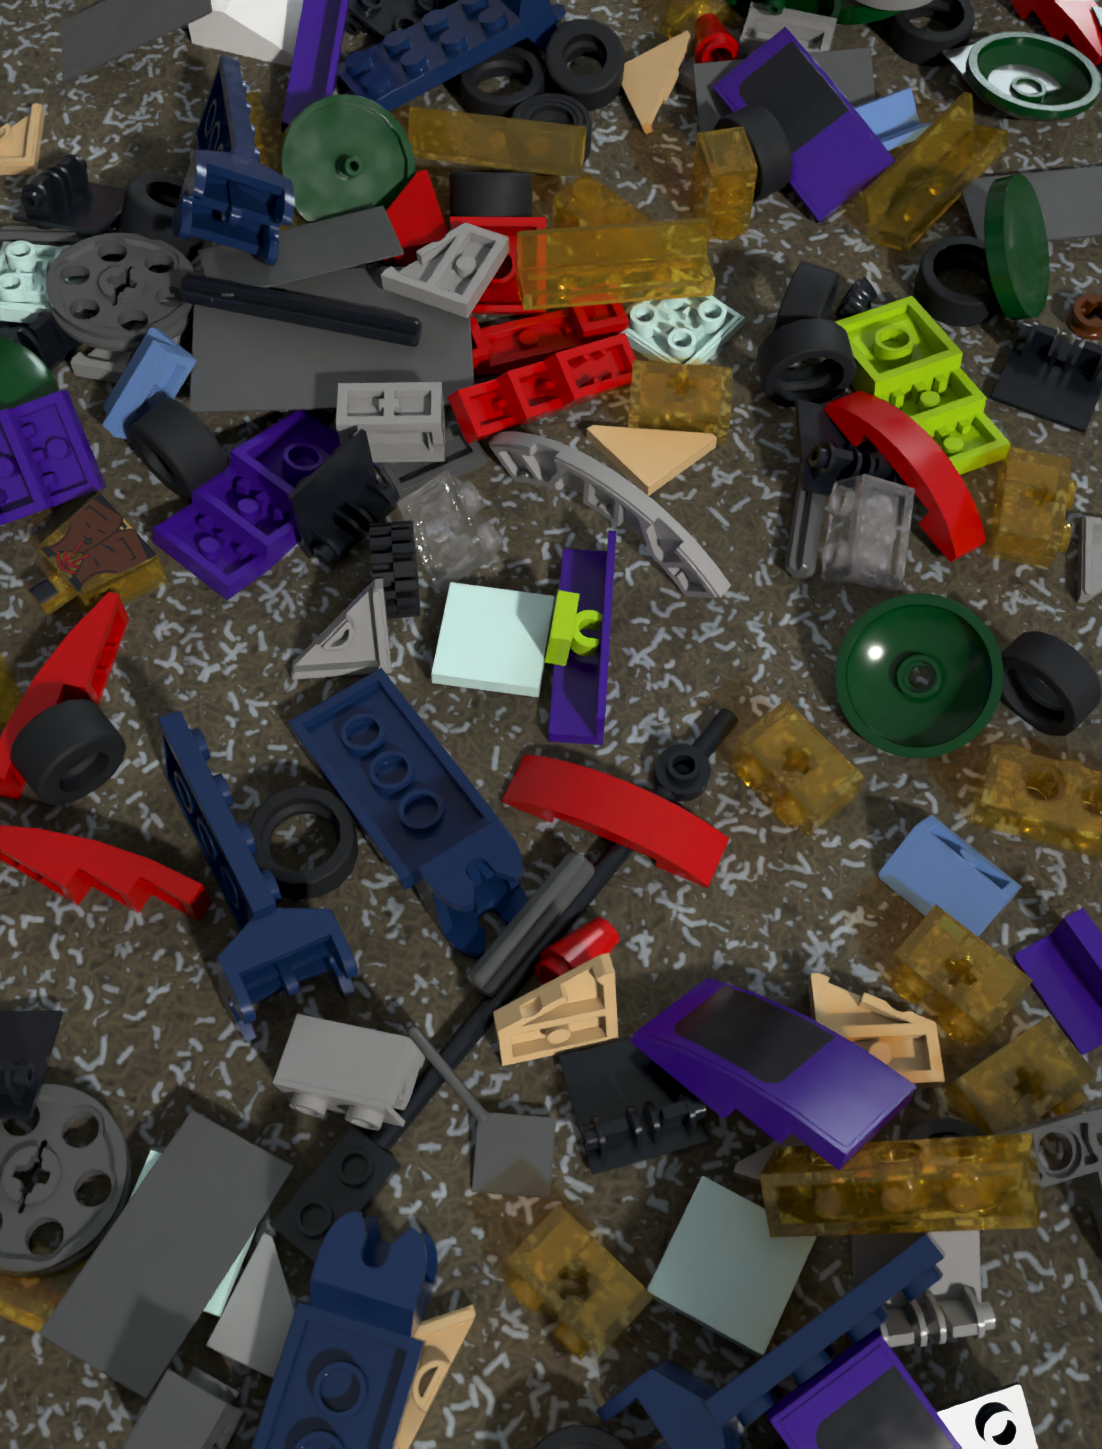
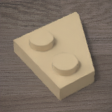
M609 953L594 957L493 1012L502 1066L600 1046L619 1040L615 971Z

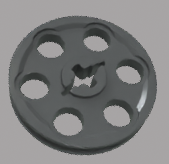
M135 233L96 235L81 240L65 249L50 266L46 278L49 308L58 326L73 339L85 345L107 351H136L151 327L161 329L171 339H174L193 321L194 304L186 303L181 299L179 290L182 277L185 274L195 275V271L189 260L179 250L164 241L148 239ZM108 254H119L125 257L118 262H107L101 259ZM158 264L167 265L172 268L165 273H155L148 270L151 266ZM71 276H82L88 279L86 282L78 285H70L63 282ZM173 297L182 300L183 303L178 306L167 307L161 305L159 301L164 298ZM85 309L98 313L90 319H79L73 316L75 312ZM131 320L141 321L146 324L145 327L139 330H128L121 327L122 324Z
M42 1084L35 1106L40 1111V1120L33 1131L26 1135H11L8 1132L9 1119H0V1213L3 1221L0 1230V1275L32 1278L56 1273L74 1265L99 1246L125 1208L132 1179L131 1158L126 1139L106 1108L93 1097L75 1088L57 1084ZM84 1117L97 1120L99 1131L92 1143L81 1148L71 1147L67 1144V1130L73 1122ZM38 1164H41L42 1170L49 1176L46 1184H35L32 1192L28 1193V1188L20 1179L24 1173H34ZM94 1175L109 1177L112 1183L111 1193L102 1204L95 1207H86L79 1203V1188L87 1178ZM47 1222L61 1224L63 1240L60 1246L48 1255L39 1256L33 1254L30 1249V1238L36 1228Z

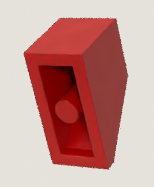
M428 170L418 171L386 210L404 254L383 259V264H392L393 267H406L417 260L416 251L431 242L442 240L448 233Z

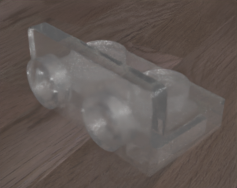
M446 470L397 502L404 520L413 521L415 546L431 583L441 591L449 587L450 582L455 583L484 564L496 573L506 568L499 553V550L504 547L502 539L493 525L488 521L485 522L480 512L485 507L484 500L470 481L462 483L451 472Z
M867 474L839 480L834 483L828 502L830 514L826 543L821 555L823 563L822 582L835 584L848 581L884 591L894 592L903 590L915 488Z

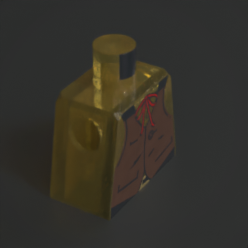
M99 492L40 544L38 551L50 576L30 588L28 592L46 616H49L71 600L87 614L108 592L119 594L122 603L125 604L167 582L158 555Z

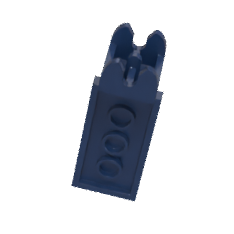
M458 0L442 10L438 9L427 13L421 21L404 30L389 33L382 42L373 47L350 54L345 59V62L339 64L337 80L349 95H357L372 100L390 112L527 37L545 53V48L551 35L563 24L571 21L556 25L566 14L564 5H551L550 0Z
M221 55L194 135L195 151L172 217L173 235L175 238L185 241L191 235L259 256L261 263L274 266L278 260L280 225L291 226L295 206L293 184L290 179L258 162L259 148L254 147L253 141L255 125L250 124L249 119L251 103L246 101L247 82L242 80L239 61Z
M380 668L288 721L289 728L294 738L335 795L345 803L358 827L402 888L407 890L413 885L416 886L430 918L449 945L458 953L468 958L480 959L486 952V934L478 923L481 915L493 912L507 926L528 902V897L521 887L519 880L523 873L520 849L499 817L388 675Z
M180 710L159 717L163 774L240 931L217 957L219 996L242 1041L247 1043L257 1038L251 1022L257 1020L252 1004L281 991H284L287 996L293 995L300 991L299 983L322 973H328L342 998L345 999L356 994L351 978L359 975L358 968L349 944L332 910L276 908V904L282 902L278 884L269 869L260 871L253 857L257 853L253 834L244 820L236 823L229 807L233 806V798L228 784L221 773L213 776L206 763L210 759V753L202 732L198 727L190 730Z
M357 1211L344 1214L332 1225L321 1244L310 1278V1304L305 1302H298L251 1449H395L426 1344V1340L414 1336L426 1313L438 1271L436 1244L428 1233L422 1232L420 1234L417 1230L410 1227L391 1244L383 1241L377 1217L368 1216L363 1218L362 1213Z
M930 1232L926 1233L721 1389L668 1359L649 1369L597 1409L596 1412L603 1423H605L636 1400H639L665 1440L654 1449H742L737 1418L742 1426L746 1427L775 1405L777 1400L784 1395L778 1387V1383L791 1374L800 1386L823 1369L837 1355L830 1344L844 1333H847L855 1344L876 1329L890 1315L883 1304L897 1293L902 1291L907 1300L911 1302L942 1278L943 1273L936 1264L945 1258L946 1253Z

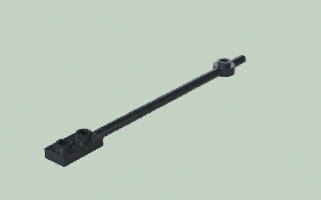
M722 708L691 746L679 744L665 749L656 761L654 781L657 787L652 793L672 803L674 801H691L702 795L707 788L711 769L708 759L737 725L738 718L730 710ZM678 764H685L692 769V772L682 775L677 773L673 767ZM615 842L610 843L592 865L595 869L594 876L502 988L493 997L485 995L438 1053L453 1071L494 1023L493 1012L510 1003L534 974L535 965L541 961V952L565 936L634 850ZM431 1062L416 1079L407 1107L404 1110L394 1109L405 1120L404 1127L383 1122L380 1130H374L367 1137L352 1125L270 1223L274 1230L314 1264L321 1244L332 1225L348 1212L357 1211L363 1214L400 1169V1163L390 1156L388 1151L446 1082Z

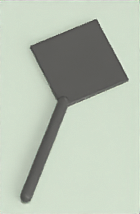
M415 1025L409 1026L407 1029L408 1036L478 1120L471 1192L550 1198L556 1118L487 1112L419 1028Z

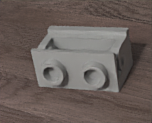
M751 2L744 29L740 36L737 60L749 57L784 27L792 33L808 53L831 51L837 18L784 8L780 15H772L766 11V4Z
M442 382L338 383L336 429L339 434L340 445L347 443L363 429L367 434L373 463L445 462V412Z
M297 1014L272 1084L291 1099L289 1103L290 1108L306 1115L324 1117L326 1110L346 1114V1121L370 1130H380L383 1122L404 1127L405 1120L394 1109L404 1110L407 1107L419 1069L423 1067L425 1056L412 1040L406 1036Z

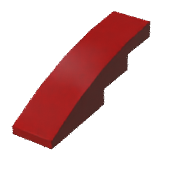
M1010 0L1022 20L1037 15L1053 39L1061 42L1071 39L1077 50L1084 54L1095 66L1102 64V30L1091 9L1092 7H1099L1094 0Z
M622 333L554 353L544 361L513 369L496 379L457 390L447 398L466 443L470 444L497 435L499 432H506L564 411L639 381L644 376L626 334Z
M108 592L67 634L36 674L8 720L0 737V797L20 800L26 781L10 759L11 748L19 732L35 716L53 705L72 699H86L99 706L129 621L119 594Z
M0 825V861L76 905H79L91 887L134 912L139 913L151 895L199 922L212 904L203 884L144 856L92 839L39 828Z

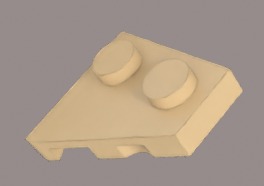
M810 974L807 984L811 1019L862 1047L917 1086L916 1089L940 1088L945 1078L936 1022L911 1011H897L887 1001L866 992L859 996L828 983L830 977L823 974Z

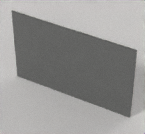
M389 267L346 268L266 289L416 317L422 323V333L420 341L415 347L194 304L192 356L197 362L191 370L190 410L193 413L337 409L338 383L442 382L444 406H451L447 398L457 390L474 385L470 316L467 319L384 290L381 274ZM394 267V268H395L397 271H400L401 269H403V268H405V267ZM195 272V275L205 277L204 272Z

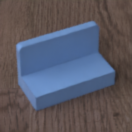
M911 87L895 91L854 107L888 151L939 131L937 121L919 123Z
M151 327L103 405V409L108 416L102 426L113 436L130 440L129 427L166 398L174 399L197 360L161 329Z
M933 815L915 825L878 874L880 880L963 948H969L977 940L996 915L1022 888L1020 884Z

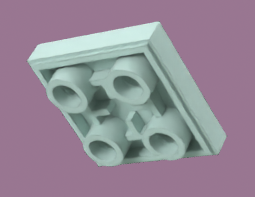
M23 240L15 242L3 241L0 250V321L31 324L38 318V314L42 310L50 311L46 290L47 274L54 260L71 245L59 247L32 244ZM71 276L63 282L70 285H78L86 282L88 279L82 276ZM89 310L77 311L73 316L79 319H87Z
M670 268L625 310L629 319V328L620 334H626L630 346L684 383L743 327L745 317Z
M450 582L431 673L432 683L539 697L555 596Z
M702 1176L645 1295L761 1358L764 1356L817 1236Z

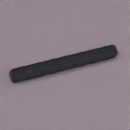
M185 274L182 277L179 290L180 298L190 304L411 347L418 345L422 333V323L416 317L194 274ZM222 293L234 294V296H222Z

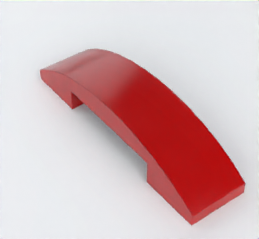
M614 286L568 295L567 309L485 328H480L476 317H471L474 375L504 374L513 369L544 361L554 353L620 334L629 328V319Z
M860 390L829 402L823 410L851 444L856 447L871 441L929 510L918 524L950 563L973 552L986 542L978 510L962 477L940 446L913 419L887 401Z
M525 754L502 798V803L547 822L553 823L555 818L651 857L656 860L655 867L705 888L709 887L729 841L727 836L707 822L650 791L609 774L549 757Z

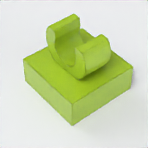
M558 590L544 663L566 666L570 647L575 653L584 657L596 655L599 639L585 637L580 631L583 629L599 631L603 615L594 610H584L577 613L580 594Z

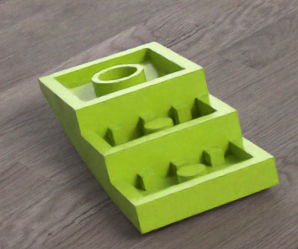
M913 296L835 321L846 330L856 364V372L852 382L856 392L860 390L881 398L913 419L940 446L960 475L1008 458L1011 443L984 413L987 397L960 368L963 352Z

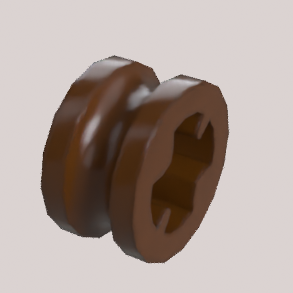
M1084 294L1074 302L1067 323L1069 329L1076 336L1079 335L1082 339L1099 340L1102 338V295ZM1093 314H1095V315L1098 316L1099 318L1094 317V318H1092L1091 320H1089V319L1085 318L1084 316L1089 317V316H1092Z

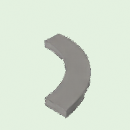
M515 431L499 432L489 442V447L515 482L541 485L556 491H560L564 486L583 495V504L600 513L615 525L620 526L625 521L644 537L647 545L644 550L666 571L684 596L721 598L731 587V584L718 566L680 523L637 486L596 459L555 440L530 433Z

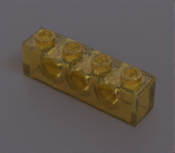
M992 743L980 764L968 823L1102 859V772L1088 769L1078 761L1069 759L1054 760L1031 754L1028 749L1018 745L1001 746ZM1026 788L1039 791L1045 800L1034 798ZM1083 803L1094 806L1101 816L1090 813Z
M1033 1133L868 1142L839 1171L808 1145L775 1147L760 1173L770 1238L1039 1228L1043 1195Z

